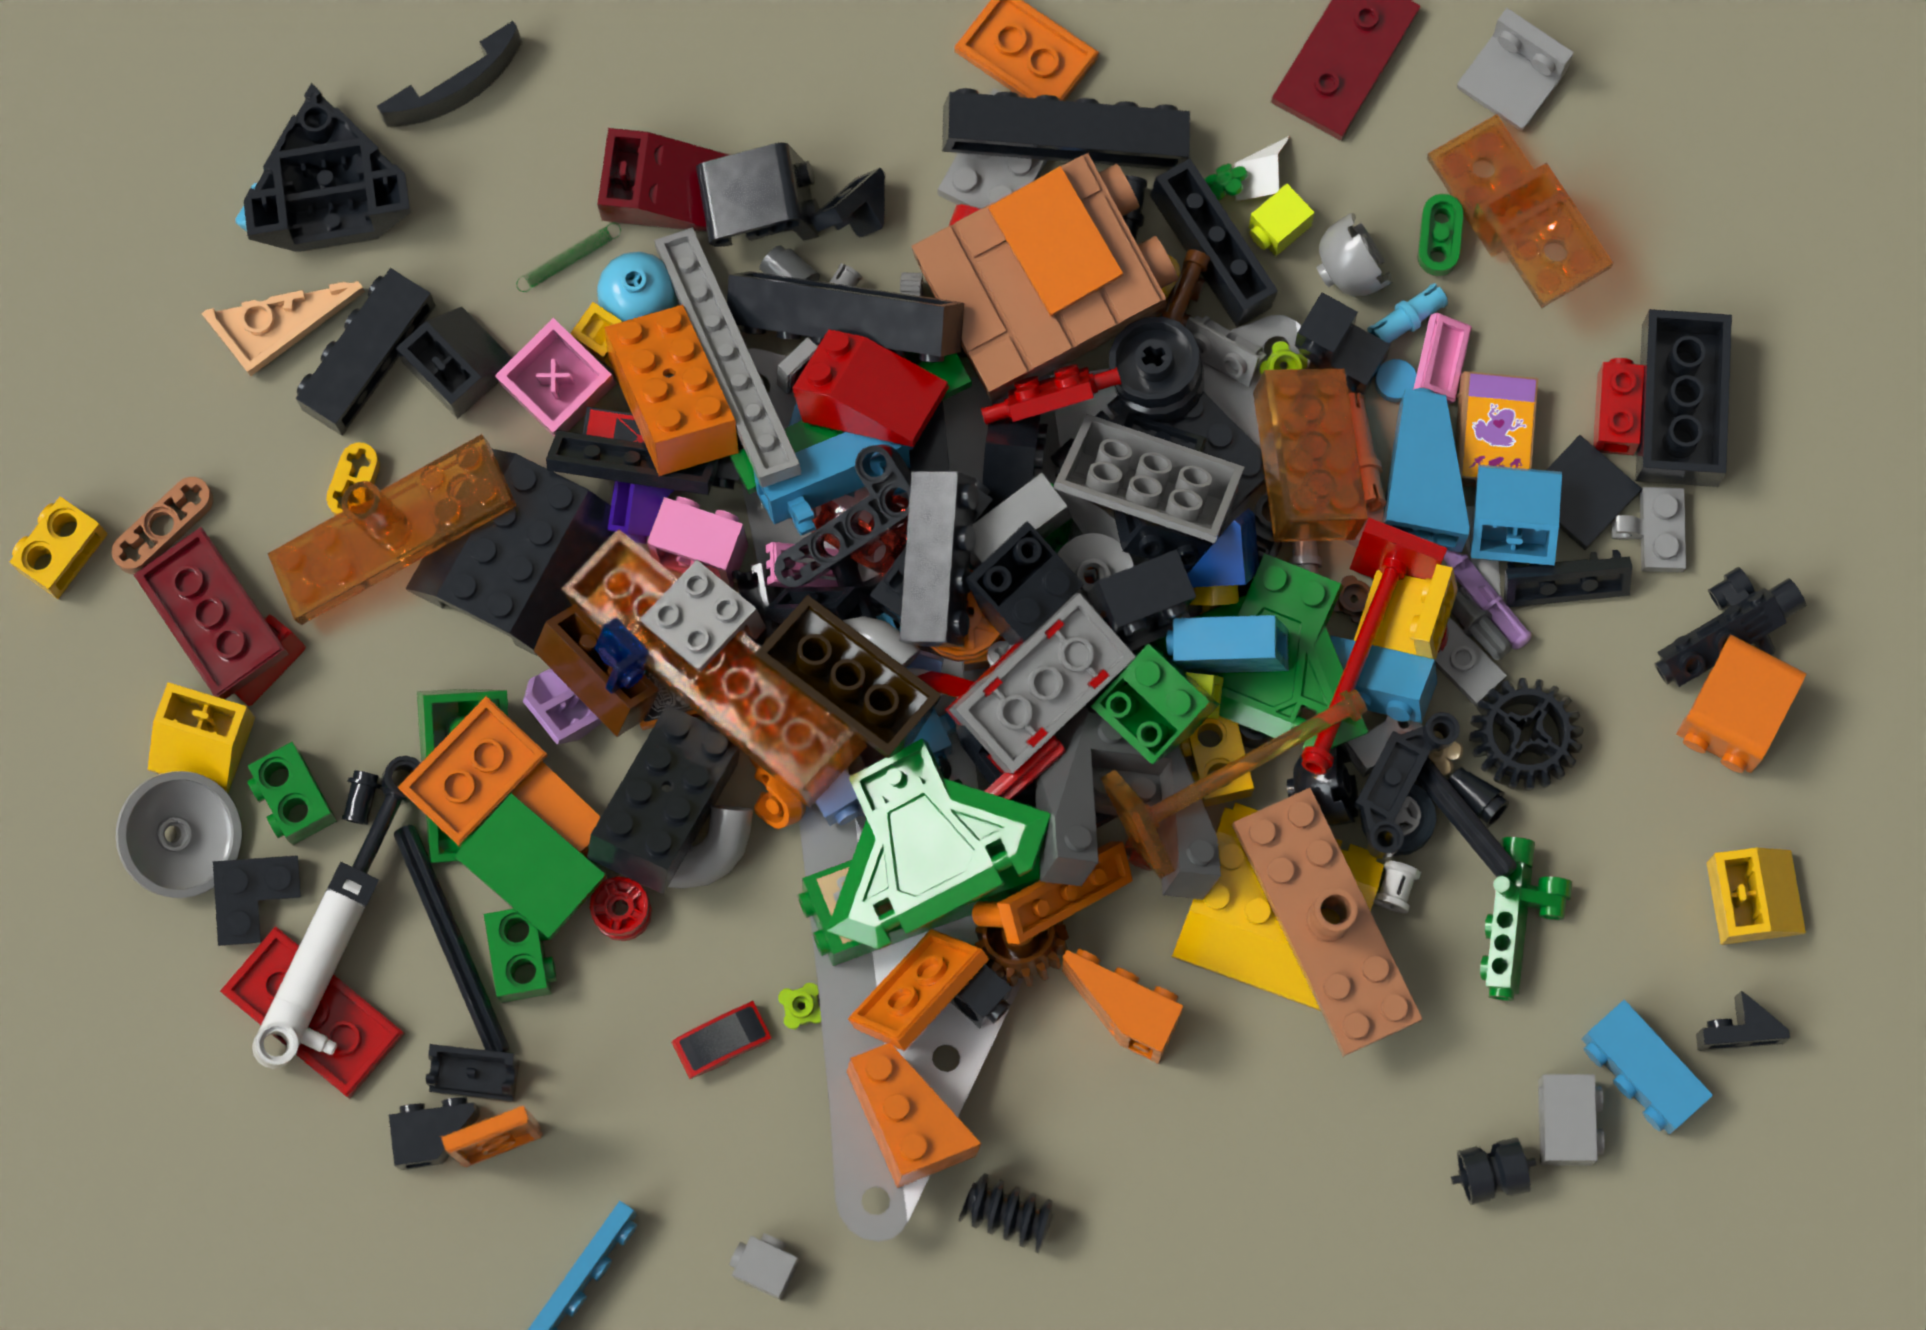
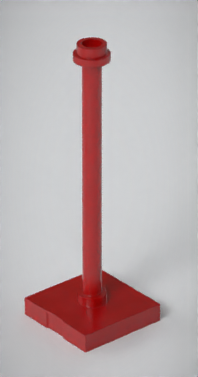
M1370 517L1368 518L1349 569L1373 579L1376 571L1380 570L1382 577L1313 746L1305 747L1302 752V766L1307 771L1322 775L1326 773L1327 769L1332 767L1334 758L1329 753L1398 580L1404 579L1405 575L1425 580L1426 578L1432 579L1436 565H1441L1447 551L1446 547Z

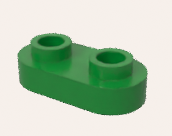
M1437 194L1429 198L1424 205L1421 215L1418 262L1425 272L1434 276H1443L1450 273L1456 267L1460 256L1464 212L1461 203L1455 197L1448 194ZM1445 214L1449 221L1439 223L1435 220L1434 216ZM1433 252H1441L1445 256V260L1441 262L1434 261L1431 258V254Z

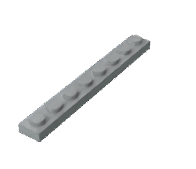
M693 228L654 240L656 251L666 266L680 305L683 304L732 411L736 422L737 434L761 488L801 475L798 459Z

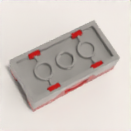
M1080 593L1074 594L1025 642L1014 644L945 710L958 725H965L990 753L988 759L1001 773H1014L1136 656Z

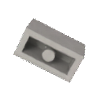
M1543 1074L1538 1080L1540 1165L1592 1166L1597 1162V1155H1603L1604 1132L1603 1129L1596 1128V1112H1602L1603 1109L1602 1086H1595V1075Z

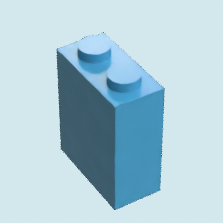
M1275 615L1173 618V630L1167 631V653L1169 656H1173V661L1186 672L1288 671V628Z

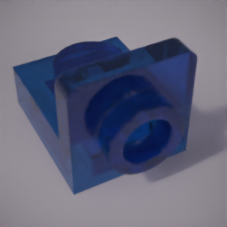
M615 617L604 624L594 648L599 653L603 662L613 668L605 686L610 694H613L623 686L629 689L641 680L645 674L643 667L650 653L621 621Z

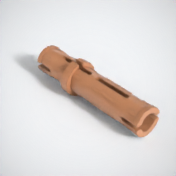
M1349 393L1342 396L1338 401L1352 462L1351 466H1349L1351 479L1356 482L1360 509L1367 512V503L1369 502L1370 512L1382 509L1387 503L1380 479V473L1383 472L1382 463L1376 458L1366 412L1365 397L1363 394L1358 393L1356 395V402L1355 394Z

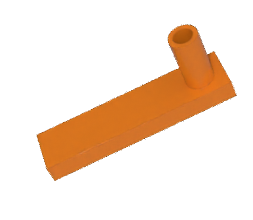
M1111 841L1098 848L1099 862L1082 886L1041 882L1039 880L1000 902H977L972 910L974 923L980 927L1004 928L1008 944H1021L1133 881L1123 842Z

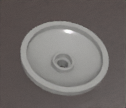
M166 772L144 781L126 799L119 813L116 825L117 851L128 874L146 890L165 897H192L214 887L213 861L236 860L241 846V822L234 802L216 782L193 772ZM173 826L176 829L177 835L173 841L169 842L165 837V831L168 827Z

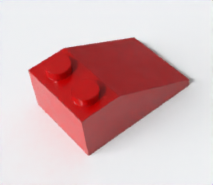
M829 329L792 389L802 422L914 447L949 386L947 381L867 337Z

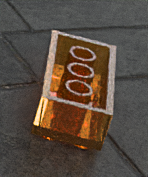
M1345 369L1264 370L1253 391L1274 541L1355 540L1366 523L1368 516Z

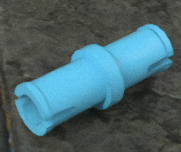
M1432 283L1427 289L1408 302L1400 301L1394 306L1395 310L1374 325L1369 326L1367 331L1381 340L1391 343L1407 331L1414 332L1419 329L1423 320L1448 305V299L1440 287L1437 288V284Z

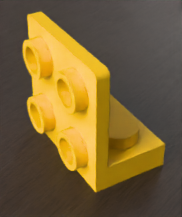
M1437 564L1432 579L1426 578L1425 580L1405 575L1404 579L1398 580L1372 645L1436 660L1458 591L1453 568ZM1380 570L1375 573L1354 641L1357 639L1382 577Z

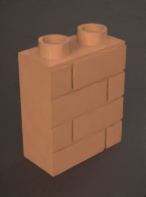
M1087 153L1061 166L1122 270L1123 276L1052 317L1048 314L990 214L988 207L995 204L994 202L911 246L915 260L935 298L964 303L961 346L991 402H995L1008 395V390L1015 388V382L1032 376L1040 378L1114 339L1128 324L1145 317H1155L1166 310V297L1161 288L1177 281L1178 276L1157 236H1153L1138 245L1122 216L1139 208V203L1127 178L1117 163L1098 172Z

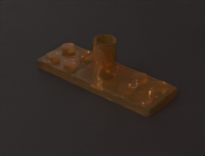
M481 434L382 490L368 481H361L351 485L342 497L341 506L343 512L267 554L294 620L303 625L517 505L488 440Z

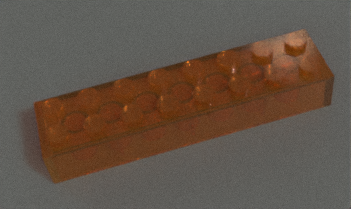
M618 529L563 586L562 591L571 605L576 603L614 643L810 808L867 747L865 741L755 659L754 654L760 649V646L741 630L702 671H698L646 628L641 622L642 616L678 578Z

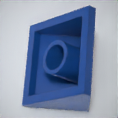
M1248 508L1235 518L1187 575L1193 588L1245 585L1255 576L1259 567L1255 513Z

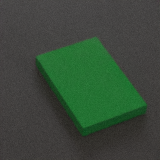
M512 793L454 856L549 940L558 933L607 878L605 873Z

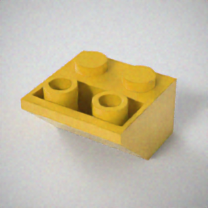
M167 682L153 720L148 770L157 774L173 771L197 773L216 782L228 794L256 717L247 706Z
M1749 848L1714 853L1706 862L1721 945L1806 933L1791 850Z

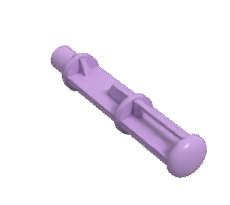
M1447 550L1443 559L1448 567L1453 568L1457 581L1483 610L1491 612V621L1510 641L1512 649L1516 650L1524 647L1530 641L1532 633L1524 627L1505 604L1503 598L1495 592L1471 563L1467 554Z

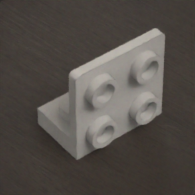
M1506 8L1497 20L1493 36L1458 81L1457 88L1518 130H1523L1568 71L1574 52Z
M698 560L683 573L641 618V622L646 628L698 671H702L736 634H740L744 630L756 639L767 628L757 609Z

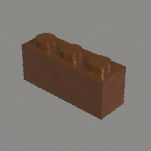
M576 603L545 622L534 652L616 737H619L647 718L659 693V689Z

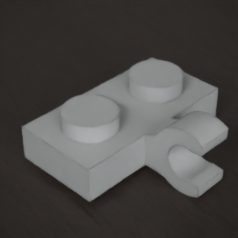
M1643 487L1640 491V518L1619 515L1616 516V521H1612V539H1641V571L1683 572L1686 569L1684 488Z

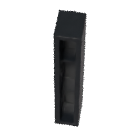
M961 88L955 92L950 91L943 105L942 152L1070 162L1088 153L1094 164L1114 165L1117 163L1119 166L1170 170L1190 157V111L1178 110V107L1166 104L1158 105L1155 108L1139 107L1137 103L1122 101L1111 105L1099 104L1096 99L1081 98L1074 102L1062 101L1053 95L1025 98L1019 97L1017 93L1008 91L988 95L979 94L975 89Z
M754 271L729 274L727 305L736 325L742 326L741 332L765 334L766 330L777 331V338L797 340L801 339V335L811 336L814 344H820L827 331L831 329L867 337L899 356H908V352L920 353L919 359L928 362H943L946 355L961 352L963 302Z

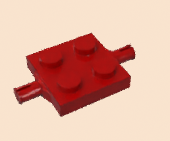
M1072 364L1055 370V376L1039 381L1038 376L1024 378L1014 383V389L1008 390V398L1004 399L1005 402L981 408L984 422L987 425L988 423L1008 417L1015 422L1092 399L1094 394L1098 393V390L1122 384L1118 368L1115 367V369L1093 375V373L1090 374L1088 366L1079 369L1077 364Z

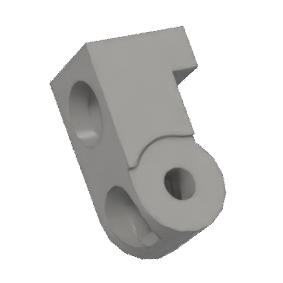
M1387 715L1385 721L1369 731L1368 734L1344 743L1353 765L1364 778L1371 773L1393 731L1401 735L1422 727V723L1410 720L1404 722L1397 721Z

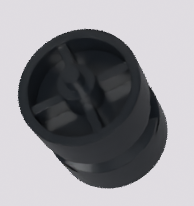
M1514 1137L1492 1144L1490 1153H1486L1477 1146L1458 1150V1175L1451 1176V1181L1453 1185L1460 1183L1464 1188L1469 1204L1475 1205L1494 1199L1499 1189L1510 1196L1530 1192L1529 1167L1537 1166L1535 1157L1527 1159L1519 1139Z

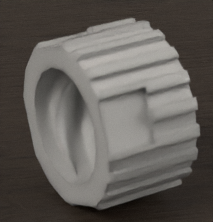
M901 273L900 293L923 296V274Z

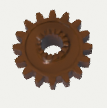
M1062 920L1021 944H1008L1004 928L979 926L975 929L979 941L974 943V945L983 949L989 958L985 964L999 977L1003 978L1006 975L1011 987L1016 985L1019 978H1024L1026 985L1029 987L1033 984V976L1039 975L1044 981L1049 979L1046 971L1049 966L1058 970L1061 968L1057 955H1064L1066 950H1068L1065 940L1069 939L1066 925H1063L1064 922Z

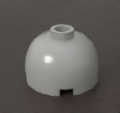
M1350 213L1329 227L1321 238L1319 254L1322 263L1317 266V270L1327 287L1335 284L1344 294L1353 297L1367 296L1393 283L1390 271L1382 275L1383 273L1378 264H1382L1385 261L1362 223L1355 227L1353 226L1356 215Z

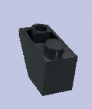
M466 1097L442 1100V1107L425 1109V1104L423 1103L400 1106V1113L389 1115L394 1166L401 1171L444 1164L450 1155L446 1152L441 1137L474 1125L480 1117L479 1107L474 1102L468 1103Z

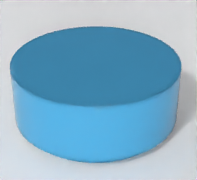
M1392 359L1386 361L1378 369L1375 378V387L1378 394L1389 402H1401L1405 388L1414 389L1416 371L1412 365L1404 360Z

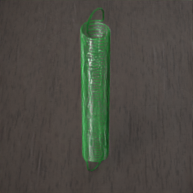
M604 227L603 230L601 229L596 234L590 235L589 238H585L584 242L583 240L580 243L578 242L574 249L571 247V252L568 249L565 254L564 252L561 255L559 254L558 258L550 259L549 263L551 266L553 264L555 267V261L557 264L559 262L561 267L559 266L558 270L556 267L552 272L549 269L550 273L548 275L544 267L543 269L541 266L540 268L538 267L537 271L534 269L535 275L537 273L539 276L540 272L542 273L543 271L545 276L543 275L542 279L540 276L539 278L537 277L536 281L534 280L533 284L530 281L529 285L532 288L539 285L540 282L542 283L547 278L553 277L554 274L574 264L575 261L581 260L582 257H586L589 253L615 238H612L607 227ZM593 241H594V243L596 244V246H595V248L593 247V249H592V247L590 246V244L592 245V243H593ZM583 248H584V250L586 251V253L584 252V254H583V256H582V254L580 253V251L582 252V250H583Z

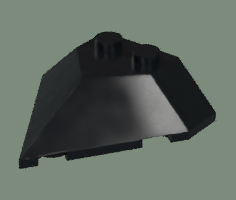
M311 83L304 94L305 101L296 116L292 115L263 165L264 172L254 189L250 188L243 200L249 240L294 252L378 239L411 213L405 173L396 164L393 165L380 152L379 148L337 107L334 108L323 97L322 92Z

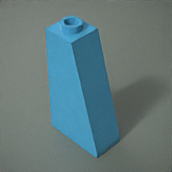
M1405 388L1398 409L1386 491L1387 503L1384 506L1382 523L1444 546L1447 550L1462 553L1469 536L1470 526L1446 395L1435 394L1432 390L1426 388H1416L1414 390Z

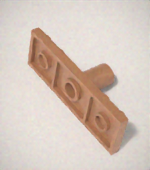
M1311 788L1233 822L1232 827L1342 1056L1345 1057L1420 1022L1422 1017ZM1328 908L1335 911L1340 918L1338 925L1328 923L1323 918L1321 909Z

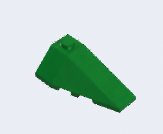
M448 689L417 691L421 763L486 696L508 716L507 690ZM426 815L430 862L458 861L454 856L483 823L459 847Z

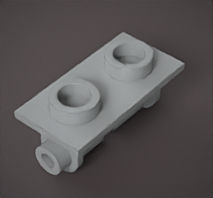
M1197 315L1194 319L1192 317L1188 318L1186 328L1192 332L1196 340L1201 360L1249 387L1256 368L1259 369L1261 362L1265 361L1268 357L1267 354L1262 352L1263 347L1256 346L1240 336H1237L1234 341L1230 340L1231 331L1215 323L1208 316L1201 318Z

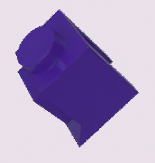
M614 481L608 530L622 532V541L647 544V538L650 536L664 497L667 498L674 490Z

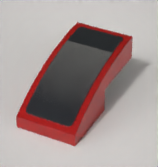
M751 1001L673 1039L671 1043L691 1080L727 1064L730 1059L768 1043L772 1037L754 1001Z

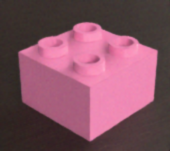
M554 318L495 375L500 385L553 437H555L557 430L568 432L586 414L587 407L593 408L616 385L612 374Z
M664 497L647 541L654 565L683 574L698 560L733 588L732 571H739L748 548L744 526L742 523H739V518L723 510H716L715 514L701 510L697 502L685 497H677L676 501Z

